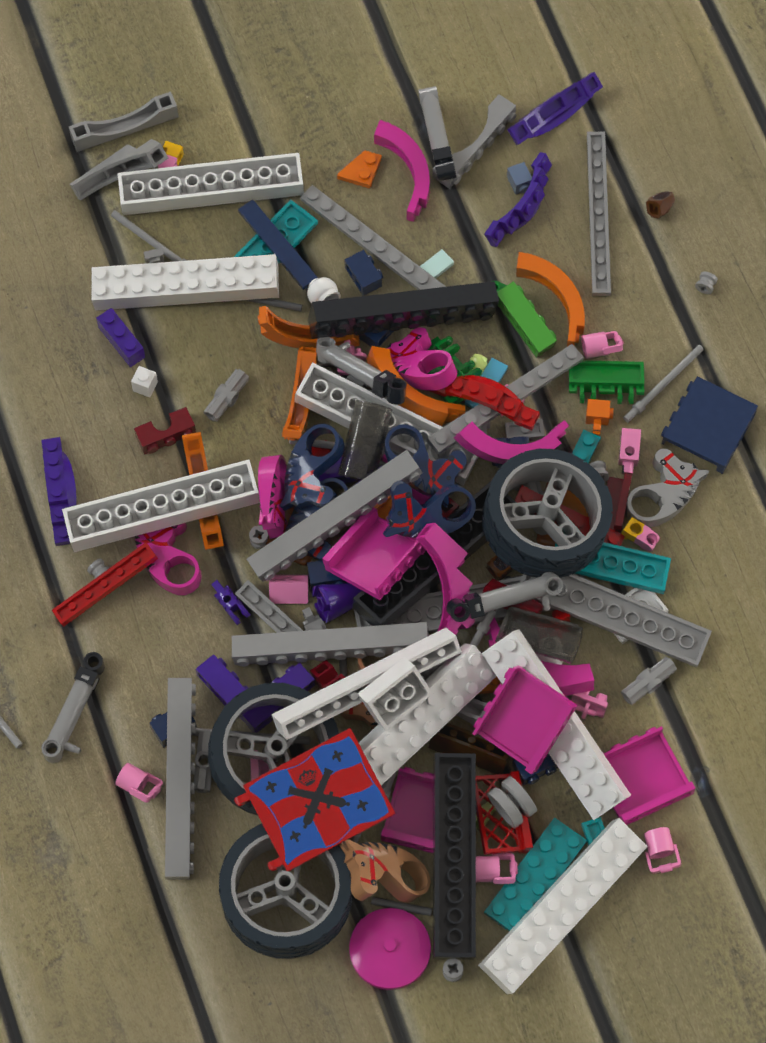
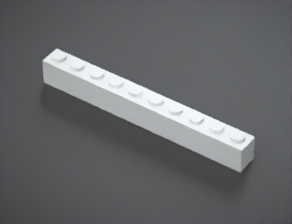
M444 628L273 713L272 717L277 731L288 740L362 703L358 693L404 657L415 665L419 673L461 653L457 636L449 629Z

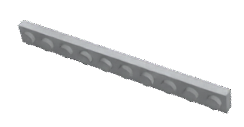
M587 132L592 296H611L605 132Z
M311 185L300 197L303 203L417 290L446 287L315 186Z
M571 344L506 386V388L511 390L522 401L582 362L584 357ZM478 404L427 437L426 441L436 454L439 455L458 443L453 437L470 422L481 428L499 416L500 413Z

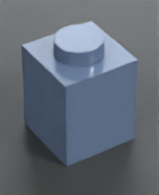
M525 162L507 168V178L515 195L525 193L532 180Z

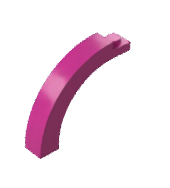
M379 120L374 133V144L383 146L396 153L406 163L412 173L415 187L407 209V220L414 222L415 217L420 214L421 207L426 208L429 200L430 174L426 158L417 143L407 133L388 122Z
M563 420L542 439L528 444H509L498 441L481 431L473 422L466 425L453 438L467 451L477 457L490 462L504 464L510 458L525 451L539 448L554 450L561 444L559 439L566 434L564 430L569 425Z

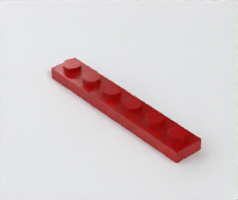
M522 485L514 501L517 503L542 501L543 495ZM561 504L560 509L581 533L586 536L590 531L589 518ZM610 528L604 542L621 546L625 536Z
M145 542L52 609V612L63 627L148 567L158 557L147 542Z

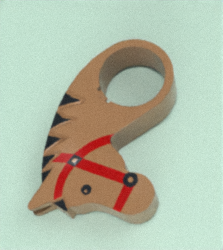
M349 839L345 843L340 844L341 849L346 854L344 863L347 864L351 873V893L357 900L364 901L373 895L378 889L377 880L397 900L405 903L414 901L429 890L431 881L427 868L408 851L397 846L377 842L357 844ZM401 869L407 871L412 876L415 882V891L407 887L402 880Z

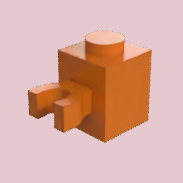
M588 399L585 424H593V434L600 436L601 425L608 426L609 419H613L614 408H610L611 401Z

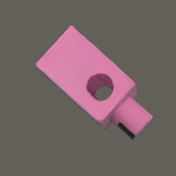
M622 428L618 465H622L623 475L625 473L633 475V469L638 465L641 429Z

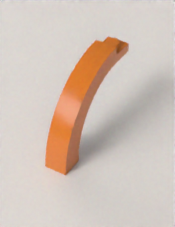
M519 252L516 277L527 278L541 283L559 298L566 310L569 322L567 347L571 344L574 346L575 343L579 344V336L584 333L585 313L582 299L574 283L561 269L551 262L529 253Z
M267 306L259 307L258 323L261 326V334L266 338L293 348H300V346L316 348L318 339H312L309 325L286 321L275 315ZM351 334L341 338L336 336L330 337L335 340V345L337 346L346 340H350L351 345L354 347L360 346L359 335Z
M300 346L298 350L291 405L282 432L284 439L296 441L306 432L310 409L294 402L295 393L312 362L317 364L316 348Z
M372 346L366 358L367 363L381 372L388 370L396 375V378L403 379L393 365L390 349ZM408 383L406 386L405 402L399 404V406L440 426H443L444 421H454L465 414L466 411L465 405L433 399L420 393Z
M201 432L182 435L189 475L207 471L208 467ZM218 515L199 519L205 550L224 546Z

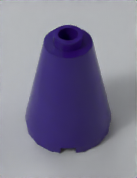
M350 583L314 586L312 594L313 597L317 598V603H314L317 614L325 623L331 622L353 609V598L362 590Z

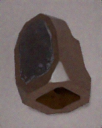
M664 191L651 196L646 201L647 213L652 218H661L667 214L675 202L673 192Z
M494 556L486 566L489 573L497 581L502 580L513 570L510 567L511 565H506L497 556Z

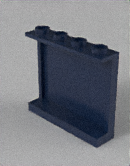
M697 376L694 382L690 381L686 389L688 392L686 397H681L678 403V411L672 413L669 419L671 422L669 427H664L661 433L663 437L662 444L665 445L666 441L716 465V471L723 474L756 415L758 405Z

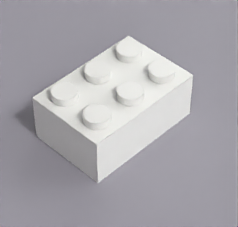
M405 657L358 693V696L374 720L385 731L433 695L415 665Z

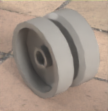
M509 776L501 782L503 791L495 787L487 795L502 818L515 829L523 823L522 815L530 817L537 812V808L523 787L513 777Z

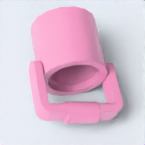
M603 331L581 336L585 359L606 356L609 353L623 350L624 342L616 331L606 333ZM614 338L616 345L608 346L607 340Z
M127 763L120 771L115 784L134 797L148 803L161 792L163 781ZM149 781L156 786L146 795L142 791Z
M668 827L656 828L644 833L645 842L648 846V851L645 852L651 873L661 872L662 874L673 871L674 868L681 866L678 848L676 844L673 845ZM676 853L678 862L652 868L650 858L659 859Z
M501 853L492 854V856H476V882H493L494 884L515 883L518 867L514 854ZM499 860H510L511 877H500Z

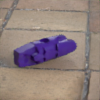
M218 580L211 584L217 591L214 595L215 598L224 607L236 625L241 623L240 619L234 614L239 608L244 616H250V613L240 600L237 599L228 585L223 587Z

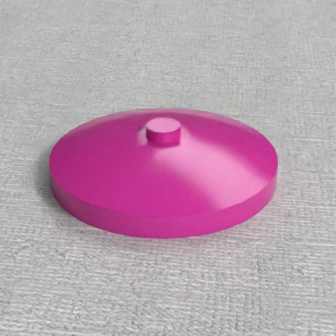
M397 908L379 909L366 915L354 928L349 944L350 959L357 974L371 986L384 990L401 989L414 983L426 970L431 954L430 938L422 922L411 913Z

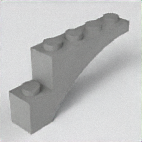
M150 139L137 149L127 144L73 181L70 186L76 197L82 200L100 188L118 180V173L155 168L167 160L168 156L161 143Z

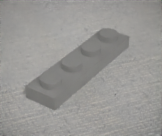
M249 580L235 593L242 602L276 633L303 631Z

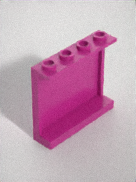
M372 507V510L368 514L362 515L322 559L326 571L380 600L389 593L391 587L402 578L408 568L414 565L415 560L424 554L426 549L415 538L398 534L385 537L383 532L388 527V522L380 518L377 509Z
M518 665L507 670L504 675L506 680L503 685L500 684L494 691L496 696L493 701H489L484 708L485 714L475 722L473 726L475 730L472 734H479L526 766L525 770L533 774L539 769L578 705Z
M662 726L657 729L656 727L650 728L645 732L646 734L640 737L638 735L628 739L627 743L623 745L620 743L610 748V751L603 753L631 794V796L613 807L617 817L626 825L691 796L695 792L696 788L693 782L688 781L662 733Z
M408 767L404 769L399 768L390 803L396 814L386 819L381 833V841L433 853V774L429 772L417 773L414 769Z

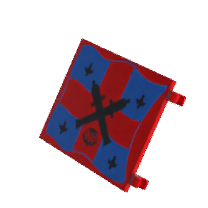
M351 728L244 784L243 787L246 793L234 799L238 806H243L249 801L253 804L279 855V858L268 862L267 865L271 871H275L283 865L286 871H291L396 814Z

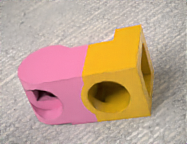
M165 141L163 149L168 159L158 165V168L178 166L184 155L183 146Z
M631 517L621 533L625 536V540L629 539L649 552L654 549L660 540L657 533L634 517Z

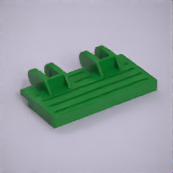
M437 336L431 340V347L426 351L443 350L448 352L457 369V377L464 376V374L481 375L482 370L480 368L470 371L475 366L473 360L462 364L455 356L460 346L457 343L450 346L453 342L451 336L442 340ZM445 366L434 368L428 374L439 372ZM441 396L448 403L459 404L465 400L454 396Z
M583 360L568 370L569 393L577 394V387H579V403H584L585 401L584 392H591L590 399H596V388H598L599 394H615V388H617V404H622V393H628V402L633 405L634 388H636V395H644L645 393L644 362Z

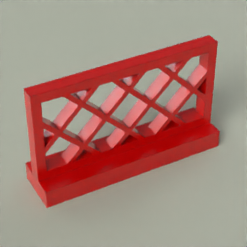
M511 771L509 774L476 776V814L484 855L514 852L527 854L533 848L528 817L522 815L523 823L515 829H508L501 823L502 817L498 821L490 814L494 806L487 812L481 807L480 803L484 798L492 805L486 794L491 788L494 789L496 787L494 783L497 780H505L511 776L521 785L519 771ZM477 781H483L489 786L485 793L478 788ZM486 818L496 824L492 831L484 825ZM497 827H500L507 833L503 840L493 833ZM509 835L516 840L517 847H510L504 842ZM490 837L499 843L497 848L489 849L487 840Z

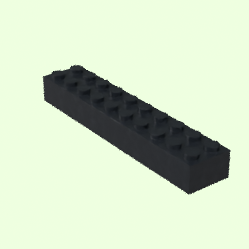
M495 281L315 301L311 305L308 323L312 339L334 336L341 338L351 334L358 336L369 332L380 333L384 330L398 331L403 328L415 329L420 326L434 327L438 324L451 325L455 322L469 323L473 320L486 321L493 318L499 298Z
M491 481L473 496L476 508L472 518L461 528L448 533L468 553L464 558L465 560L487 542L482 528V510ZM508 494L503 499L504 504L517 503ZM468 501L448 518L460 517L466 511ZM425 551L424 554L420 555L415 560L414 565L406 570L402 578L380 600L361 591L353 598V609L371 626L391 625L441 582L437 568L429 553Z
M435 753L433 757V959L455 958L474 960L476 958V754Z

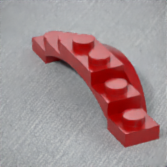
M459 376L443 389L429 390L443 397H459L489 407L514 421V424L531 431L540 416L539 411L526 407L504 385L482 376Z

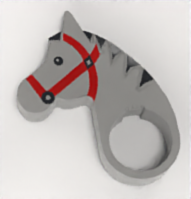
M668 449L658 450L652 464L654 469L661 473V483L639 486L631 491L625 509L628 521L631 517H634L649 528L668 522L688 504L695 494L699 482L707 477L709 471L698 470L694 463L682 462ZM637 497H648L659 505V513L653 517H642L633 510L631 501Z

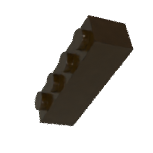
M447 723L430 739L429 749L440 753L476 754V766L495 774H504L510 760V755L479 734L473 735V732Z

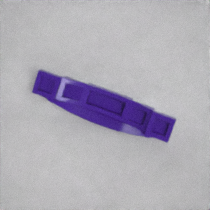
M591 72L578 82H574L563 91L556 93L531 110L519 122L508 128L507 130L515 144L519 145L528 138H535L554 129L576 113L593 97L594 93L603 88L596 73Z
M540 152L531 164L534 173L524 196L505 216L498 221L493 220L484 233L491 246L497 247L505 234L512 235L514 231L527 224L538 211L541 201L545 196L544 186L549 180L546 174L552 166L546 153Z
M61 438L43 439L41 441L44 472L55 545L70 544L62 509L77 505L73 469L67 455L62 451Z

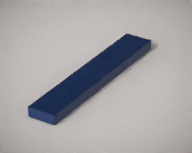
M253 199L238 209L240 215L269 250L276 254L278 261L302 290L306 289L312 280L318 278Z

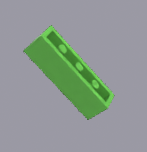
M513 281L497 292L499 308L536 358L555 346L557 342L555 333L548 329L544 318L537 314L534 310V304L526 299L524 291L519 285H516Z

